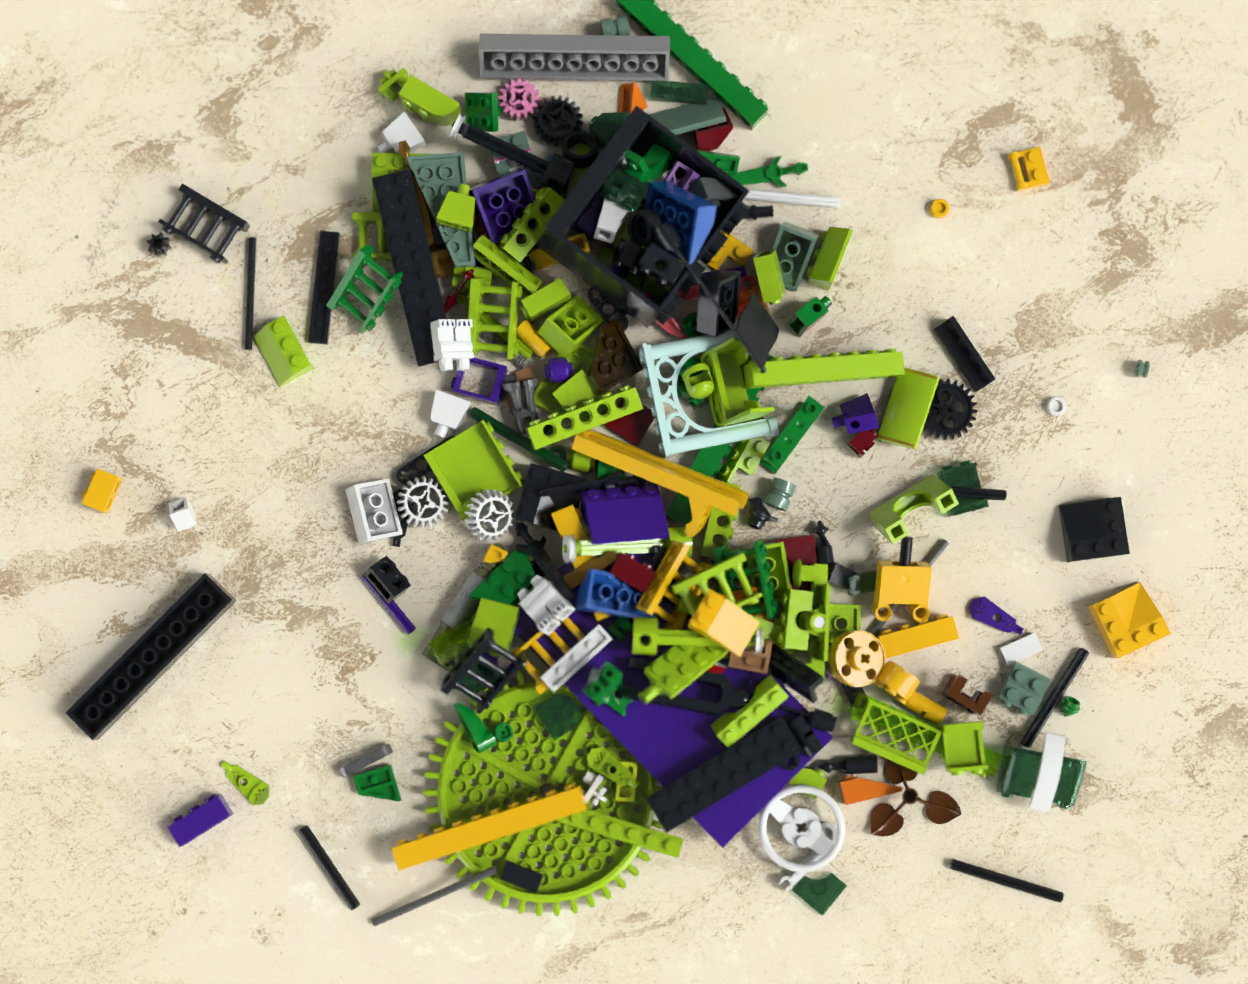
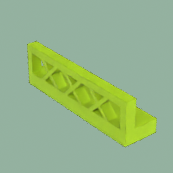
M483 234L473 245L474 258L511 287L512 282H519L520 286H522V295L525 298L535 293L543 283V281ZM477 249L479 252H481V253L483 254V256L480 255V254H479L478 252H476L475 250ZM523 286H524L525 288H527V289H528L529 291H531V292H530V293L527 292V291L523 288Z

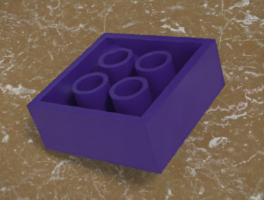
M521 168L473 186L469 190V195L475 198L474 208L489 240L494 244L500 242L506 233H510L515 220L521 219L525 214L524 209L526 206L536 200L526 171ZM533 218L528 221L530 229L535 226Z

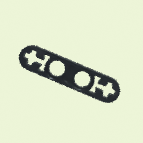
M455 436L446 438L401 467L396 475L398 481L408 485L407 482L409 480L414 482V478H420L432 469L424 455ZM420 460H424L427 463V467L423 471L418 470L416 467L417 462ZM413 466V469L418 474L415 476L414 473H411L408 476L409 480H401L402 472H410L411 469L409 467Z

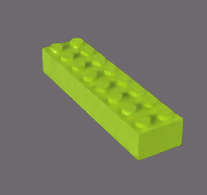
M896 348L885 349L884 351H879V353L878 350H868L861 352V354H859V351H852L842 354V356H840V353H829V355H824V357L821 354H813L805 357V359H803V355L791 356V358H786L787 360H784V357H774L766 361L765 367L767 370L765 373L759 372L760 368L754 360L749 361V364L744 366L746 389L894 378L905 374L903 351L896 352Z

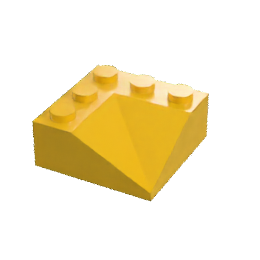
M1141 582L1088 606L1113 659L1121 658L1171 634L1163 616Z

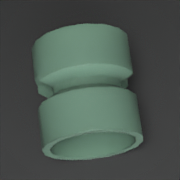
M627 15L618 16L615 20L611 18L600 19L602 35L630 36Z
M774 477L770 486L772 492H768L764 503L787 512L790 505L788 498L793 497L797 486Z

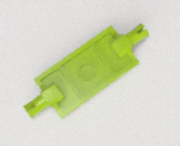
M674 645L644 669V674L650 679L651 685L639 694V698L641 701L645 699L643 702L645 704H648L658 694H666L669 698H674L727 655L728 650L723 647Z

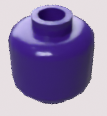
M565 357L550 358L547 364H544L546 379H550L552 383L566 382L569 380L570 374H573L572 363H568Z

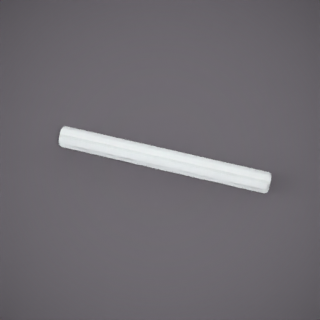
M748 189L749 192L744 198L746 200L839 208L840 206L839 197Z

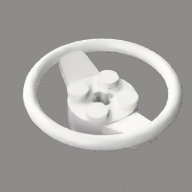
M793 785L781 789L763 807L759 818L758 832L763 849L775 863L791 871L808 872L825 866L837 855L844 840L845 823L839 806L826 792L809 785ZM793 793H809L825 801L833 811L837 823V835L834 844L821 830L819 817L814 811L806 807L794 808L780 799ZM769 813L782 825L784 837L790 844L801 848L808 846L823 856V858L808 864H796L780 857L768 841L766 823ZM804 822L806 824L805 828H807L806 831H797V823L802 824Z

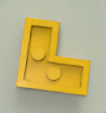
M722 231L721 233L728 237V239L707 266L717 271L727 257L740 266H744L754 253V250L731 234L727 235Z

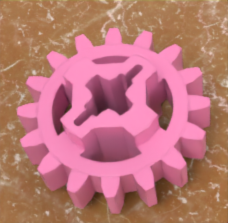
M518 78L516 83L511 79V85L505 83L506 89H500V93L503 95L499 96V101L502 102L500 107L505 108V115L510 113L511 119L514 116H517L518 120L521 119V116L528 119L527 114L534 115L533 108L538 109V104L536 103L540 102V98L537 97L539 92L534 90V84L528 85L527 79L524 83L521 82V78ZM508 94H509L510 97H511V100H509V103H507V96H508ZM530 95H531V96H532V100H531V103L529 104V102L527 101V99H528V98L530 97Z

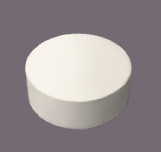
M1053 397L1047 402L1046 410L1052 416H1060L1066 411V402L1061 397Z

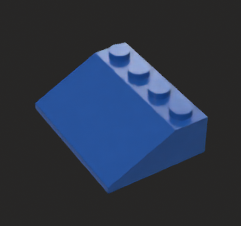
M669 181L649 182L645 209L651 208L655 210L661 219L662 225L665 222L669 226L672 225L682 239L679 242L681 246L678 249L688 263L692 264L714 224L717 205ZM643 218L642 228L644 235L647 236V224ZM658 241L655 245L664 250ZM670 250L666 251L671 255L681 259L676 253V251H673L672 253Z

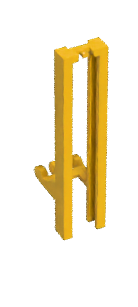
M593 429L576 434L571 448L689 497L693 519L685 527V534L688 537L695 536L705 527L712 507L735 516L738 513V508L743 509L749 496V492Z

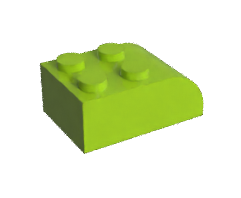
M412 75L409 76L399 92L401 103L404 105L403 108L410 113L416 112L427 123L431 121L439 126H450L453 122H456L460 113L462 116L461 107L458 102Z

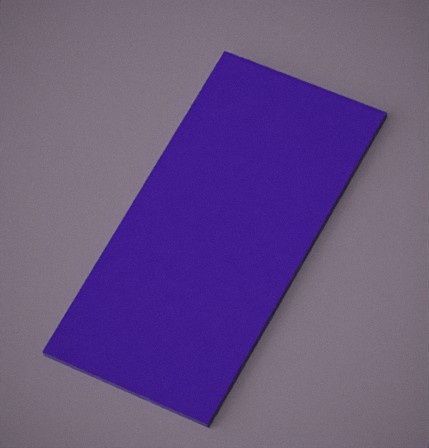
M654 553L631 554L636 557L635 561L642 564L645 562L653 567L652 558L655 556ZM569 561L567 564L564 563L558 571L563 577L574 571V568ZM615 562L604 568L605 572L610 573ZM581 584L571 590L574 595L573 598L567 599L575 608L568 616L570 620L585 636L600 625L609 634L612 641L564 683L565 686L663 787L727 749L728 747L716 735L711 725L723 714L739 711L737 709L728 708L720 715L714 716L657 704H645L634 700L627 704L625 708L626 715L623 717L606 703L598 707L596 702L582 691L589 681L592 668L597 667L600 669L606 661L622 673L623 686L647 689L651 685L650 679L644 674V670L627 668L628 658L655 661L674 645L657 644L656 655L632 654L633 630L625 635V639L620 642L607 630L616 623L618 617L612 616L597 623L593 613L576 610L577 595ZM661 599L658 606L671 615L676 604L672 601L666 602ZM520 606V615L514 633L526 644L540 630L534 620ZM688 614L680 630H692L688 627L692 619L691 614ZM657 615L658 629H664L667 621ZM627 619L633 625V619ZM559 620L561 624L554 631L572 649L580 641ZM543 634L537 640L556 663L565 655L547 634ZM530 646L529 648H530V649L538 656V658L550 669L549 665H548V664L539 656V654ZM728 666L722 672V674L728 677L734 688L744 689L747 692V684L751 679L767 678L769 675L775 678L769 671L767 675L731 669ZM695 680L676 696L718 703L722 699L723 689ZM757 681L751 685V689L755 690V687L758 685ZM785 688L784 691L789 697L781 705L809 714L808 710ZM615 691L614 696L617 699H622V694ZM776 707L738 741L778 717L782 716L787 724L799 715ZM811 727L823 747L833 738L829 732ZM801 751L796 754L799 757L800 763L795 770L788 771L778 765L693 818L723 848L816 754L807 758L804 752ZM793 757L786 760L788 767L790 765H795V763L793 762Z

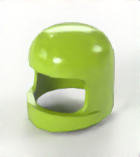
M707 364L693 365L683 373L682 379L688 394L692 398L703 399L713 392L714 382ZM705 370L699 375L689 377L694 372Z

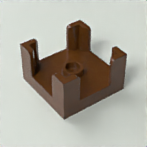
M952 675L941 695L973 715L981 716L993 695L987 691L983 693L977 691L972 698L966 693L961 692L967 683V679L961 675Z

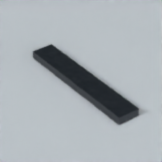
M320 231L308 343L328 345L332 310L326 305L334 293L340 239L339 232Z

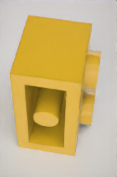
M97 468L91 474L89 488L82 495V504L108 514L123 478Z

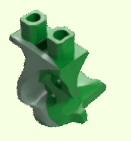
M606 661L600 669L597 667L592 668L589 681L582 691L595 701L598 707L606 703L624 717L627 704L634 701L623 697L622 699H617L614 696L615 691L622 694L624 687L622 683L623 677L622 673Z

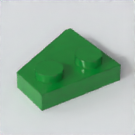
M392 764L353 776L358 795L397 802L402 801Z

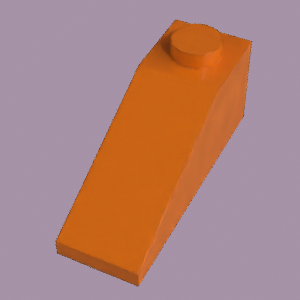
M853 774L843 776L842 780L838 781L844 805L903 791L902 787L854 777Z

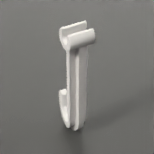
M821 823V830L824 828L830 830L828 838L834 844L837 827L832 823ZM812 851L800 864L815 862L823 858V856ZM791 871L787 876L780 879L779 884L782 885L785 881H789L790 885L785 891H790L808 872Z

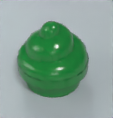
M1067 696L1061 701L1060 706L1065 717L1079 712L1080 702L1077 699Z

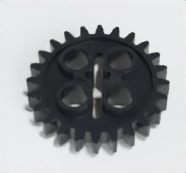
M939 379L930 408L937 410V416L932 417L928 412L925 426L923 427V431L929 429L928 436L935 433L936 440L940 435L943 441L947 439V436H949L950 440H954V434L960 438L962 437L961 431L966 434L968 432L966 427H973L970 421L977 419L972 416V414L978 412V410L973 409L977 402H971L975 396L968 395L970 389L963 390L964 383L957 386V380L950 384V379H947L944 384L942 379ZM940 392L947 394V401H942L939 398ZM953 396H956V399L948 409L949 412L937 424L936 421L943 413L944 407L949 404ZM956 403L963 405L964 410L962 412L956 410ZM946 418L953 421V427L945 425Z

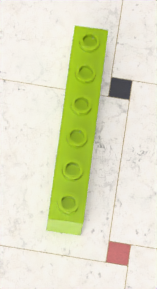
M626 385L618 388L619 392L612 394L610 391L602 394L599 400L594 401V398L584 401L583 406L576 408V405L565 408V413L558 414V412L547 415L548 419L544 421L536 419L529 422L530 426L525 428L533 449L537 450L644 409L636 387ZM618 397L624 400V405L621 408H617L615 405V400ZM600 404L606 406V412L603 415L597 412V407ZM582 411L588 413V419L585 422L579 419V414ZM564 418H569L571 424L568 428L564 429L561 426V421ZM549 424L552 426L553 431L550 435H545L543 428Z

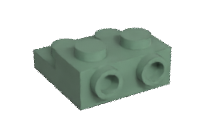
M1015 661L997 695L1001 698L1000 702L1008 707H1011V705L1018 707L1017 711L1025 716H1028L1029 713L1034 715L1043 700L1042 696L1051 679Z

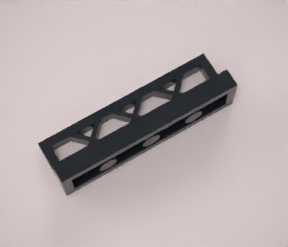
M954 316L948 318L946 322L934 329L975 393L995 380V377Z
M772 643L768 671L775 678L781 679L784 684L815 703L818 700L815 689L824 682L823 676Z

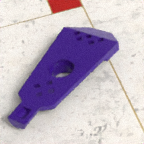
M985 596L973 599L968 607L972 619L1007 633L1014 631L1021 635L1024 628L1016 624V619ZM995 614H998L1000 617L997 622L993 620Z

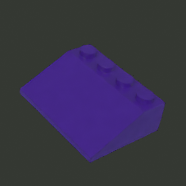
M657 484L582 491L581 512L592 545L669 538L662 496Z

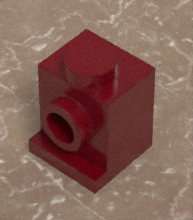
M873 429L862 431L847 445L861 458L865 454L863 450L868 451L875 444L873 440L878 435Z

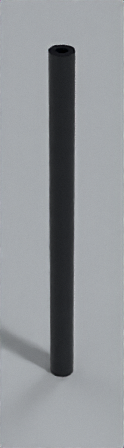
M249 237L244 350H252L256 237Z

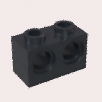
M387 556L372 565L364 574L388 604L405 593L411 586L407 577L402 575L397 569L396 564Z

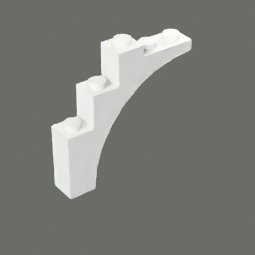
M666 170L664 174L654 182L663 181L669 173V170ZM631 178L625 196L607 190L594 238L612 243L616 232L623 222L630 217V214L635 210L645 207L649 184H644Z

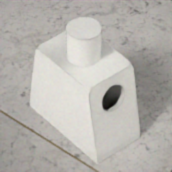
M404 111L383 130L382 133L386 142L378 146L381 153H390L392 151L400 153L399 142L406 140L411 148L409 153L425 147L426 143Z
M436 390L430 418L431 422L438 424L434 435L445 438L448 429L457 431L472 406L471 402Z

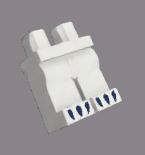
M439 319L431 322L435 354L434 361H439L440 371L453 370L452 361H456L457 371L469 370V359L474 358L470 328L473 327L472 320Z
M536 575L531 580L535 588L531 592L524 588L517 594L521 600L519 604L534 620L538 629L542 633L550 635L561 624L559 620L564 621L575 608L560 594L551 582Z

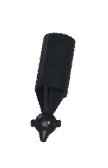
M819 520L816 528L813 529V532L819 535L816 545L817 563L828 564L829 571L832 561L834 562L833 549L824 535L828 531V527H825L821 520Z
M876 755L844 757L843 760L835 763L826 760L823 764L818 765L819 769L830 773L833 769L845 774L877 773L878 771Z

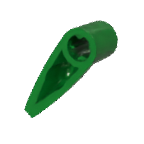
M459 702L453 704L465 732L478 754L496 745V739L492 732L471 709Z

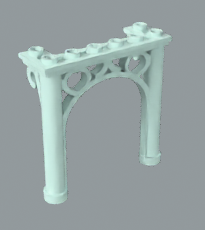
M728 330L716 337L707 334L655 345L642 344L638 356L640 364H644V378L649 380L650 386L647 387L648 397L653 399L654 405L651 406L652 416L657 419V424H655L656 435H660L661 438L657 446L660 457L663 456V458L668 460L672 454L767 435H770V437L779 435L775 416L720 428H706L693 422L685 414L679 403L677 378L684 363L696 354L707 352L727 340L737 337L732 330ZM685 355L678 364L669 359V357ZM668 363L675 370L670 378H663L659 370L661 364ZM658 380L662 383H670L672 381V384L668 385V391L661 396ZM663 404H668L672 407V410H677V412L670 414L667 420ZM674 417H679L685 422L684 430L680 433L674 432L671 428L670 421ZM689 426L699 432H702L698 434L684 436L687 433Z

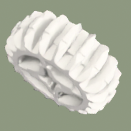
M423 476L419 483V479L416 477L414 478V485L409 480L407 484L410 488L402 486V490L405 493H398V496L403 498V500H397V504H403L402 507L398 508V511H405L401 518L408 516L407 524L413 520V527H416L419 522L420 528L423 529L427 522L428 528H431V521L437 525L439 521L436 517L444 519V515L441 512H448V509L443 507V505H449L448 501H443L448 495L441 494L444 491L443 487L437 488L440 482L437 481L435 485H432L433 478H430L428 483H426V477ZM425 487L421 496L409 495L412 490ZM430 490L436 494L438 505L430 500ZM426 494L425 502L428 505H425L420 511L421 503L418 500H422ZM407 500L416 505V515L412 514L409 510ZM425 509L436 510L433 516L421 518Z
M494 489L476 493L477 498H470L472 504H466L469 508V511L464 512L468 515V518L465 519V522L469 523L467 528L472 530L471 534L480 540L497 541V537L504 538L503 532L509 533L507 528L508 526H513L510 521L515 519L511 515L515 511L514 508H510L513 505L512 501H509V497L503 495V492H496ZM493 500H495L500 507L499 510L495 508V505H493ZM479 521L485 523V526H487V530H484L481 527Z

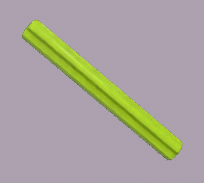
M465 294L459 295L457 302L469 311L470 298ZM483 312L480 316L483 324L501 325L487 312ZM497 333L508 343L509 333ZM516 337V344L519 346L518 353L529 359L534 352Z

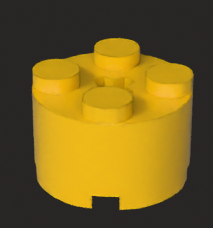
M889 660L878 679L873 683L881 689L884 688L883 692L891 698L896 696L895 699L905 705L917 689L920 681L911 673L904 671V668Z

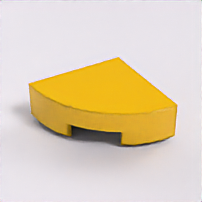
M490 544L483 561L487 563L499 562L509 552Z

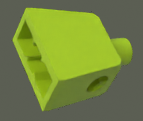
M460 183L457 192L448 191L437 215V224L472 233L475 198L468 196L469 185Z

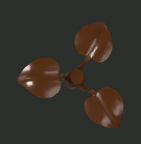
M888 760L886 764L887 778L893 784L903 782L906 790L902 794L903 802L895 810L890 804L886 803L874 808L871 814V834L885 837L897 833L904 823L903 817L898 814L899 810L905 804L913 805L916 801L928 805L926 815L935 824L950 822L961 815V810L958 803L949 794L942 791L931 793L929 802L918 797L917 791L909 788L906 782L915 779L918 772Z

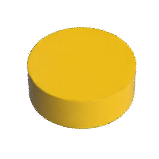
M936 199L930 205V213L934 218H944L949 212V204L944 199Z

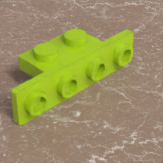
M762 416V417H760V418H758V419L751 420V421H756V420L765 419L766 417H765V416ZM763 437L738 441L734 449L729 453V458L725 465L720 469L717 479L730 483L738 468L752 476L770 442Z

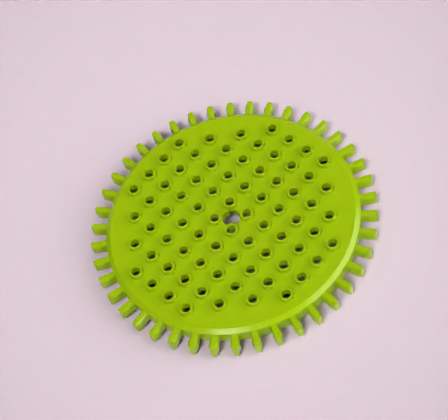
M535 668L541 674L540 669ZM517 671L518 686L510 688L507 683L503 687V691L498 693L492 700L490 707L484 709L481 714L476 713L477 701L468 697L469 701L476 708L473 712L482 721L484 718L489 719L490 723L486 727L491 732L497 724L502 722L508 723L512 727L513 736L509 741L504 743L496 741L495 746L497 750L495 752H491L489 748L478 754L473 748L462 723L457 727L452 722L446 721L444 723L445 727L454 732L451 740L448 741L443 737H436L435 739L439 745L446 747L444 756L429 754L430 760L441 763L439 772H425V777L438 779V789L429 788L424 790V795L438 796V806H430L425 809L426 814L436 812L440 814L441 822L434 823L429 827V831L432 832L433 829L442 826L445 829L451 828L452 823L463 820L464 823L471 821L470 817L482 814V817L490 815L489 811L500 808L501 811L508 809V806L504 804L506 798L511 799V804L519 802L520 805L527 803L526 799L531 798V791H536L541 795L540 787L544 783L553 785L557 793L564 791V789H557L559 783L564 784V787L575 783L576 787L581 785V788L588 792L591 785L583 781L584 776L588 771L597 776L600 773L589 768L587 755L591 749L602 747L605 741L610 744L607 750L619 761L638 763L636 782L639 785L635 791V802L615 801L616 782L600 774L604 779L596 791L599 792L602 785L607 786L608 790L603 795L607 800L606 802L600 800L598 808L594 810L591 808V802L595 798L593 795L587 803V809L605 815L613 812L615 818L648 828L654 826L658 829H663L660 822L653 819L654 812L645 798L663 786H656L655 778L601 722L595 721V716L565 684L554 693L548 688L540 695L535 690L537 687L536 681L526 684L522 671ZM483 686L484 692H486L488 688ZM563 696H567L569 698V701L567 703H563L561 701V698ZM537 703H540L542 705V709L540 711H537L535 709V705ZM579 706H585L586 710L584 713L578 711ZM510 711H514L516 713L515 718L509 717ZM553 713L559 714L558 720L552 719ZM526 721H532L533 725L531 728L526 727ZM569 723H575L576 728L574 730L569 729ZM544 730H548L550 732V735L548 737H544L542 735V732ZM587 732H591L593 734L592 739H587L585 737ZM518 737H521L523 739V743L521 745H518L516 743V739ZM564 739L567 743L566 746L561 747L559 741ZM534 747H538L540 749L539 754L533 753ZM582 749L583 755L577 756L576 750ZM621 751L627 753L625 758H620L619 753ZM465 752H468L470 754V758L468 760L464 759L463 754ZM508 754L513 755V761H507L506 757ZM550 757H556L557 762L555 764L550 763ZM481 762L487 763L486 769L480 767ZM525 764L530 765L529 771L523 769ZM572 766L574 768L573 773H568L566 768ZM455 769L460 770V776L456 777L454 775ZM499 771L504 773V777L502 779H499L497 777V773ZM543 773L547 775V780L545 781L540 779V775ZM472 779L477 780L476 786L470 784ZM515 781H519L521 783L520 788L514 787ZM488 789L494 790L493 796L487 794ZM462 796H466L468 798L467 803L461 802ZM637 804L642 807L639 812L634 810V806ZM478 806H483L485 811L483 813L478 812ZM554 820L455 852L447 856L444 862L447 865L457 858L461 860L464 867L458 870L456 877L459 879L467 871L477 874L493 867L492 861L497 859L499 861V865L495 866L497 873L471 884L469 887L471 891L475 890L482 881L490 886L489 890L485 893L484 900L489 901L495 890L504 894L501 901L502 909L507 907L510 897L520 899L518 906L519 914H523L526 909V901L536 902V916H541L543 902H553V913L555 916H559L561 911L559 902L569 900L570 909L574 914L578 911L576 898L584 895L587 899V904L591 908L595 907V899L591 893L598 889H601L603 896L609 900L611 892L606 887V884L615 880L620 888H626L625 881L619 874L623 870L628 869L632 875L637 877L639 871L631 864V861L635 856L640 857L646 862H649L651 858L647 853L640 850V846L622 841L621 846H617L615 844L616 839L599 836L597 833ZM556 827H560L562 829L561 834L555 833ZM534 835L535 841H529L528 836ZM573 837H578L579 842L577 844L572 843ZM503 842H507L509 844L508 849L502 848ZM547 844L552 845L553 849L551 851H546L545 846ZM589 847H595L596 852L590 853L588 851ZM476 850L482 851L481 857L475 855ZM520 852L526 854L524 859L519 858ZM563 854L569 855L568 861L562 859ZM607 856H611L613 858V861L611 863L606 862L605 859ZM507 860L543 874L537 893L500 879ZM538 861L543 864V867L540 869L535 865ZM580 864L586 865L584 871L579 869ZM554 871L560 873L558 878L553 877L552 873Z

